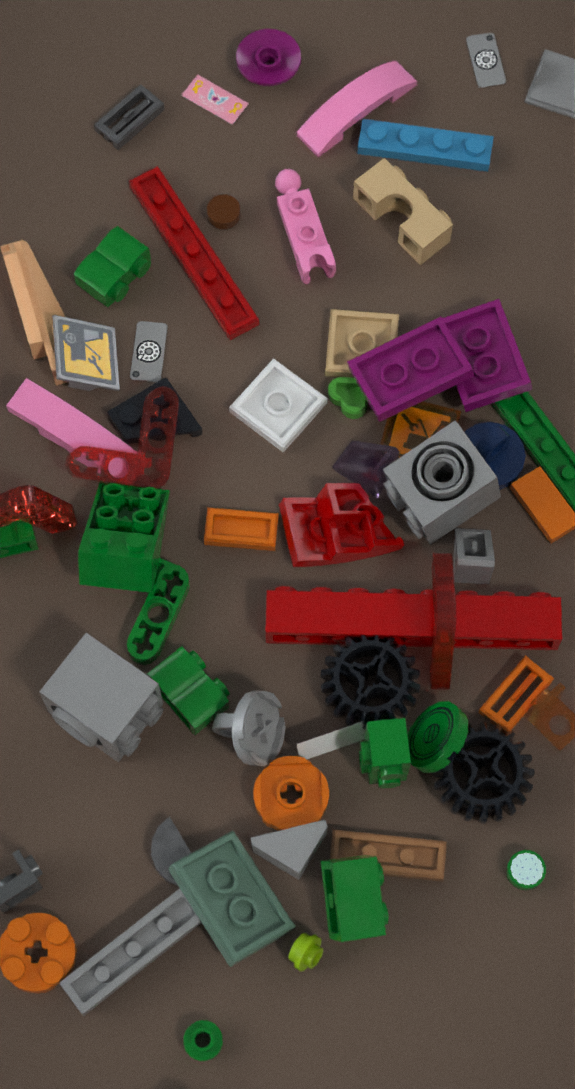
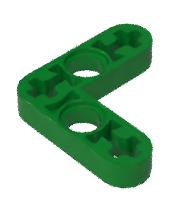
M159 558L152 593L148 594L127 640L130 658L135 663L141 665L151 664L159 657L190 588L189 576L186 570ZM174 576H178L182 586L175 585L170 593V601L165 598L168 591L165 580H172ZM156 606L165 607L169 611L168 618L162 623L152 622L148 617L152 608ZM145 626L152 631L149 639L152 650H145L143 654H138V648L135 644H142L145 641L147 630L142 628Z

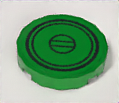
M439 701L429 706L417 717L408 733L412 766L422 773H434L445 768L451 762L447 758L451 756L453 751L458 754L468 734V718L461 708L450 701Z

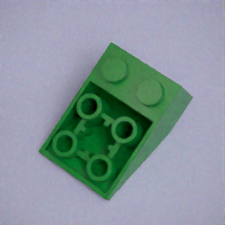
M99 482L78 550L79 585L152 593L159 565L170 490Z

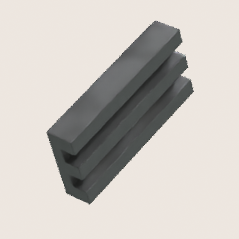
M140 84L94 124L95 131L99 135L102 133L104 139L108 142L111 141L113 146L119 150L165 110L164 103ZM143 97L146 98L136 108H132L130 111H128L140 99H142ZM125 112H127V113L124 115V118H123L121 121H119L113 128H111V129L108 128V127L111 126L117 119H119Z

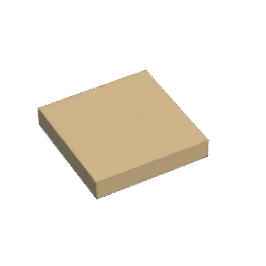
M331 309L325 376L353 377L348 368L347 361L397 338L399 314Z

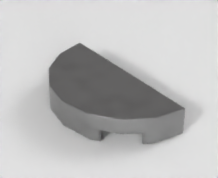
M169 816L158 826L152 838L151 856L156 871L163 879L170 884L178 886L168 868L171 864L191 854V851Z

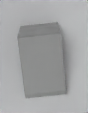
M455 528L453 582L489 584L495 565L491 530Z
M326 819L251 837L253 853L300 880L327 835Z

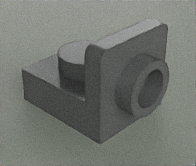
M19 849L12 853L23 873L18 876L10 874L0 880V910L4 914L43 889L37 879L43 875L41 869L32 855L24 858Z

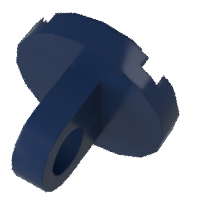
M494 422L477 423L465 430L467 437L497 476L499 489L502 490L516 481L522 473L526 457L523 442L516 432L503 424Z

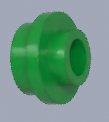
M196 1021L185 1031L183 1038L184 1048L191 1058L197 1061H209L215 1058L221 1051L223 1045L222 1033L218 1026L210 1021ZM200 1033H206L211 1038L210 1044L205 1048H200L195 1043L196 1037Z

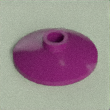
M261 29L250 33L240 42L236 52V63L240 73L252 83L262 86H275L287 82L297 73L301 64V51L298 43L289 34L277 29Z

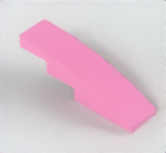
M27 378L6 405L8 412L38 428L40 435L68 450L70 457L115 483L132 486L148 463L145 457L110 431Z

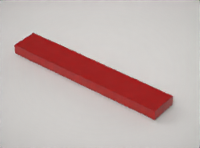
M157 166L129 180L131 190L229 340L259 325V318L159 167Z

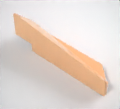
M20 240L1 245L0 248L33 359L47 356L55 385L68 383V381L56 378L52 319L53 315L65 317L28 242Z

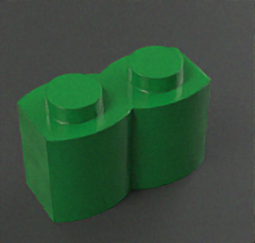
M116 226L102 239L96 250L91 252L74 272L76 285L106 307H109L115 301L120 302L128 293L129 283L137 277H143L151 266L149 248L125 230Z
M181 646L148 672L147 676L159 683L162 699L171 707L191 733L196 735L214 721L216 714L223 713L229 708L227 697L230 693L220 679L216 677L212 680L205 674L203 670L206 668V665L194 650L188 653Z

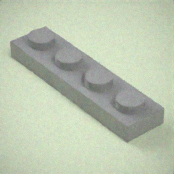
M178 889L59 984L81 1014L85 1016L202 922L181 889Z

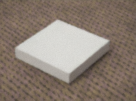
M273 358L229 407V412L284 453L327 404V397Z

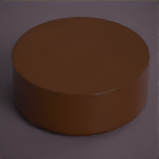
M220 194L209 201L207 205V218L215 228L222 230L230 229L240 220V204L233 196Z

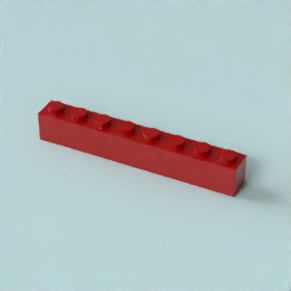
M280 586L274 590H267L265 634L266 643L345 645V638L348 636L358 643L359 637L365 635L367 640H373V637L378 635L381 637L380 642L386 643L387 638L392 636L395 638L393 646L396 647L405 644L406 647L558 650L562 641L561 597H551V594L546 592H536L529 596H515L512 592L500 591L491 596L478 595L477 592L470 590L457 592L456 595L442 594L438 590H424L420 594H406L401 589H387L384 593H369V590L364 588H351L347 592H333L332 589L327 587L312 588L311 591H296L295 588L290 586Z

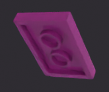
M500 299L442 318L474 371L473 377L456 385L465 412L533 390Z
M438 317L347 361L351 374L379 422L474 376L471 364L442 317Z

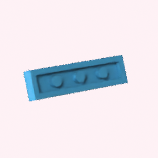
M362 119L357 154L488 172L494 136Z

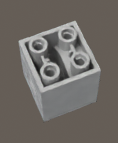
M456 420L383 469L387 479L383 486L388 492L389 499L398 511L403 508L405 509L403 514L408 520L407 524L418 539L424 536L430 545L501 498L497 476Z
M85 633L39 691L47 711L62 729L86 746L94 747L95 745L118 763L124 755L129 757L133 754L141 742L139 735L147 725L149 727L154 726L164 711L159 683L88 633Z

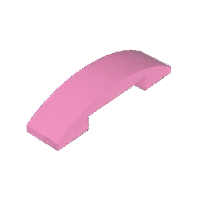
M396 60L373 68L350 82L326 101L297 131V137L317 157H320L343 140V132L388 99L392 103L417 86V81Z

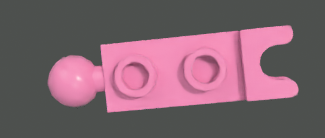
M284 169L278 173L275 179L277 190L283 194L277 197V206L296 259V266L301 280L304 284L310 283L309 273L313 267H321L326 276L332 278L336 273V263L330 244H328L310 190L298 191L301 186L299 174L292 169Z

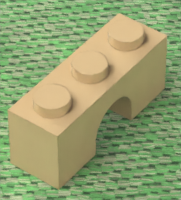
M385 158L354 181L353 199L374 220L391 211H397L407 216L408 220L401 224L399 228L398 244L420 265L450 242L453 224L449 216L444 211L437 210L429 202L425 192L420 188H415L406 179L403 171L397 166H392Z

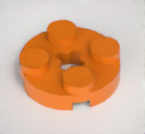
M284 756L277 758L269 763V766L259 774L255 781L253 792L255 808L264 824L277 831L320 821L329 802L327 779L317 767L312 765V762L303 757ZM289 785L295 786L296 792H302V798L296 799L295 804H288L287 799L280 796L281 793L287 791V786Z
M30 913L20 918H15L8 924L7 929L0 938V968L6 979L22 991L28 993L48 992L56 988L55 986L70 975L74 968L77 956L76 943L68 927L55 916L46 913ZM36 942H41V947L48 950L47 957H40L39 963L34 964L32 963V957L26 955L28 948H33Z

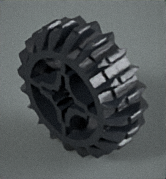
M362 635L359 637L358 643L348 636L345 638L346 648L336 644L333 647L335 656H326L325 664L329 668L321 670V678L326 680V682L321 684V692L330 694L325 698L326 706L338 704L334 710L336 718L341 717L345 713L348 714L346 718L347 726L353 725L355 719L361 720L360 722L363 721L362 725L364 726L362 728L366 730V725L369 721L396 719L394 713L399 717L405 718L408 715V710L405 706H415L416 698L412 694L419 693L420 684L414 681L420 677V670L411 668L415 664L416 659L414 656L403 657L407 649L405 644L399 645L396 649L393 648L395 638L392 636L387 638L386 643L380 642L381 637L378 635L374 636L373 640H367V637ZM361 657H374V659L368 664H359L356 662L350 664V662H352L353 660ZM386 662L396 670L401 688L393 685V680L385 676L383 671ZM377 669L376 685L373 682V686H368L365 693H363L365 678L368 680V676H373ZM341 674L348 677V682L357 688L354 701L345 694L341 687L339 679ZM373 698L392 699L380 706H366L368 701Z
M481 721L478 731L475 732L473 726L468 723V734L462 749L458 754L453 751L451 756L447 758L451 762L445 768L432 773V775L441 778L434 783V789L439 791L447 789L441 796V802L445 804L454 800L455 803L451 809L453 814L459 813L461 807L466 809V821H471L475 812L479 813L481 824L487 822L488 813L492 814L496 822H500L503 818L501 808L506 814L514 815L516 812L514 803L523 806L527 800L523 793H530L533 785L525 779L533 778L535 770L524 767L531 763L532 756L531 754H519L526 744L524 741H519L513 745L511 741L515 733L510 730L505 737L500 735V724H495L492 732L487 731L486 722ZM473 746L492 748L491 751L484 755L475 754L471 750L468 753L464 751ZM502 756L508 760L513 773L512 785L505 780L506 776L499 770L498 763ZM454 759L461 764V769L468 776V782L463 790L457 784L453 774ZM492 760L488 777L486 775L484 779L479 778L476 784H474L478 771L477 766L481 769L482 766L486 767ZM483 789L490 790L495 794L497 792L503 794L498 798L488 800L474 797L478 791Z

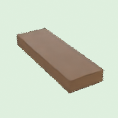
M333 830L330 860L359 855L377 856V861L383 868L384 876L443 882L447 841Z

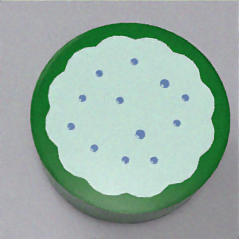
M521 850L515 853L509 860L506 868L507 877L510 883L520 890L535 889L545 878V862L536 852Z

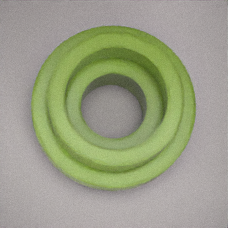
M303 933L294 942L288 958L294 963V968L302 972L307 968H314L321 959L323 948L320 947L322 940L319 936L315 934L310 936L307 933Z

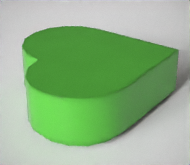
M337 377L330 382L328 387L329 400L333 404L341 406V411L347 418H361L366 413L368 401L353 377Z

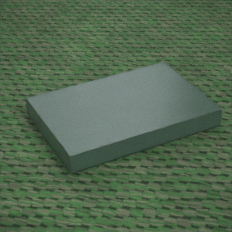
M234 831L176 861L168 868L229 967L236 965L285 936L296 927Z

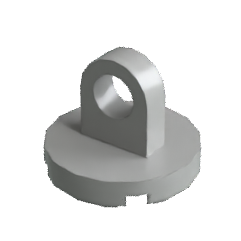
M260 690L248 692L238 702L234 714L218 713L215 715L212 731L233 739L236 754L244 764L264 767L268 765L269 759L274 760L284 741L286 726L284 717H279L278 708H282L281 703L271 692Z

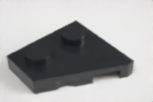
M166 377L107 411L108 419L126 444L143 443L148 439L156 441L170 440V436L191 434L192 437H198L203 434L202 427Z

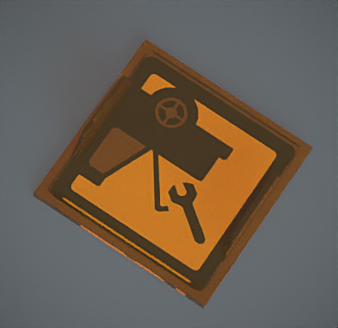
M422 401L387 418L377 457L396 461L456 420L459 423L461 411Z

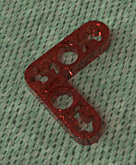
M158 387L146 395L137 454L80 446L71 450L66 457L65 465L68 473L77 479L102 483H118L121 485L153 487L156 489L164 486L169 479L179 408L177 394L168 387ZM163 394L164 400L170 402V407L163 409L161 420L168 419V424L163 422L150 423V417L157 418L159 413V406L154 405L153 400ZM153 428L161 429L166 435V442L161 448H154L149 444L148 434ZM146 452L153 455L164 454V459H156L155 470L161 472L160 478H155L153 483L150 482L149 476L144 475V469L151 468L153 457L146 458ZM82 453H85L86 460L98 462L100 461L99 455H104L100 465L101 476L96 475L99 469L96 467H87L83 473L79 472L80 468L74 464V459L81 457ZM113 458H120L127 465L126 474L122 478L113 477L108 470L109 462Z
M19 486L0 494V528L19 519L49 533L68 531L77 525L72 504L36 486Z
M433 553L432 595L434 625L430 661V689L450 690L456 630L452 553Z

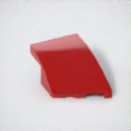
M326 483L317 497L283 498L279 503L293 567H312L352 562L398 551L404 546L403 539L400 536L395 538L383 522L385 516L378 507L370 502L368 494L359 483Z

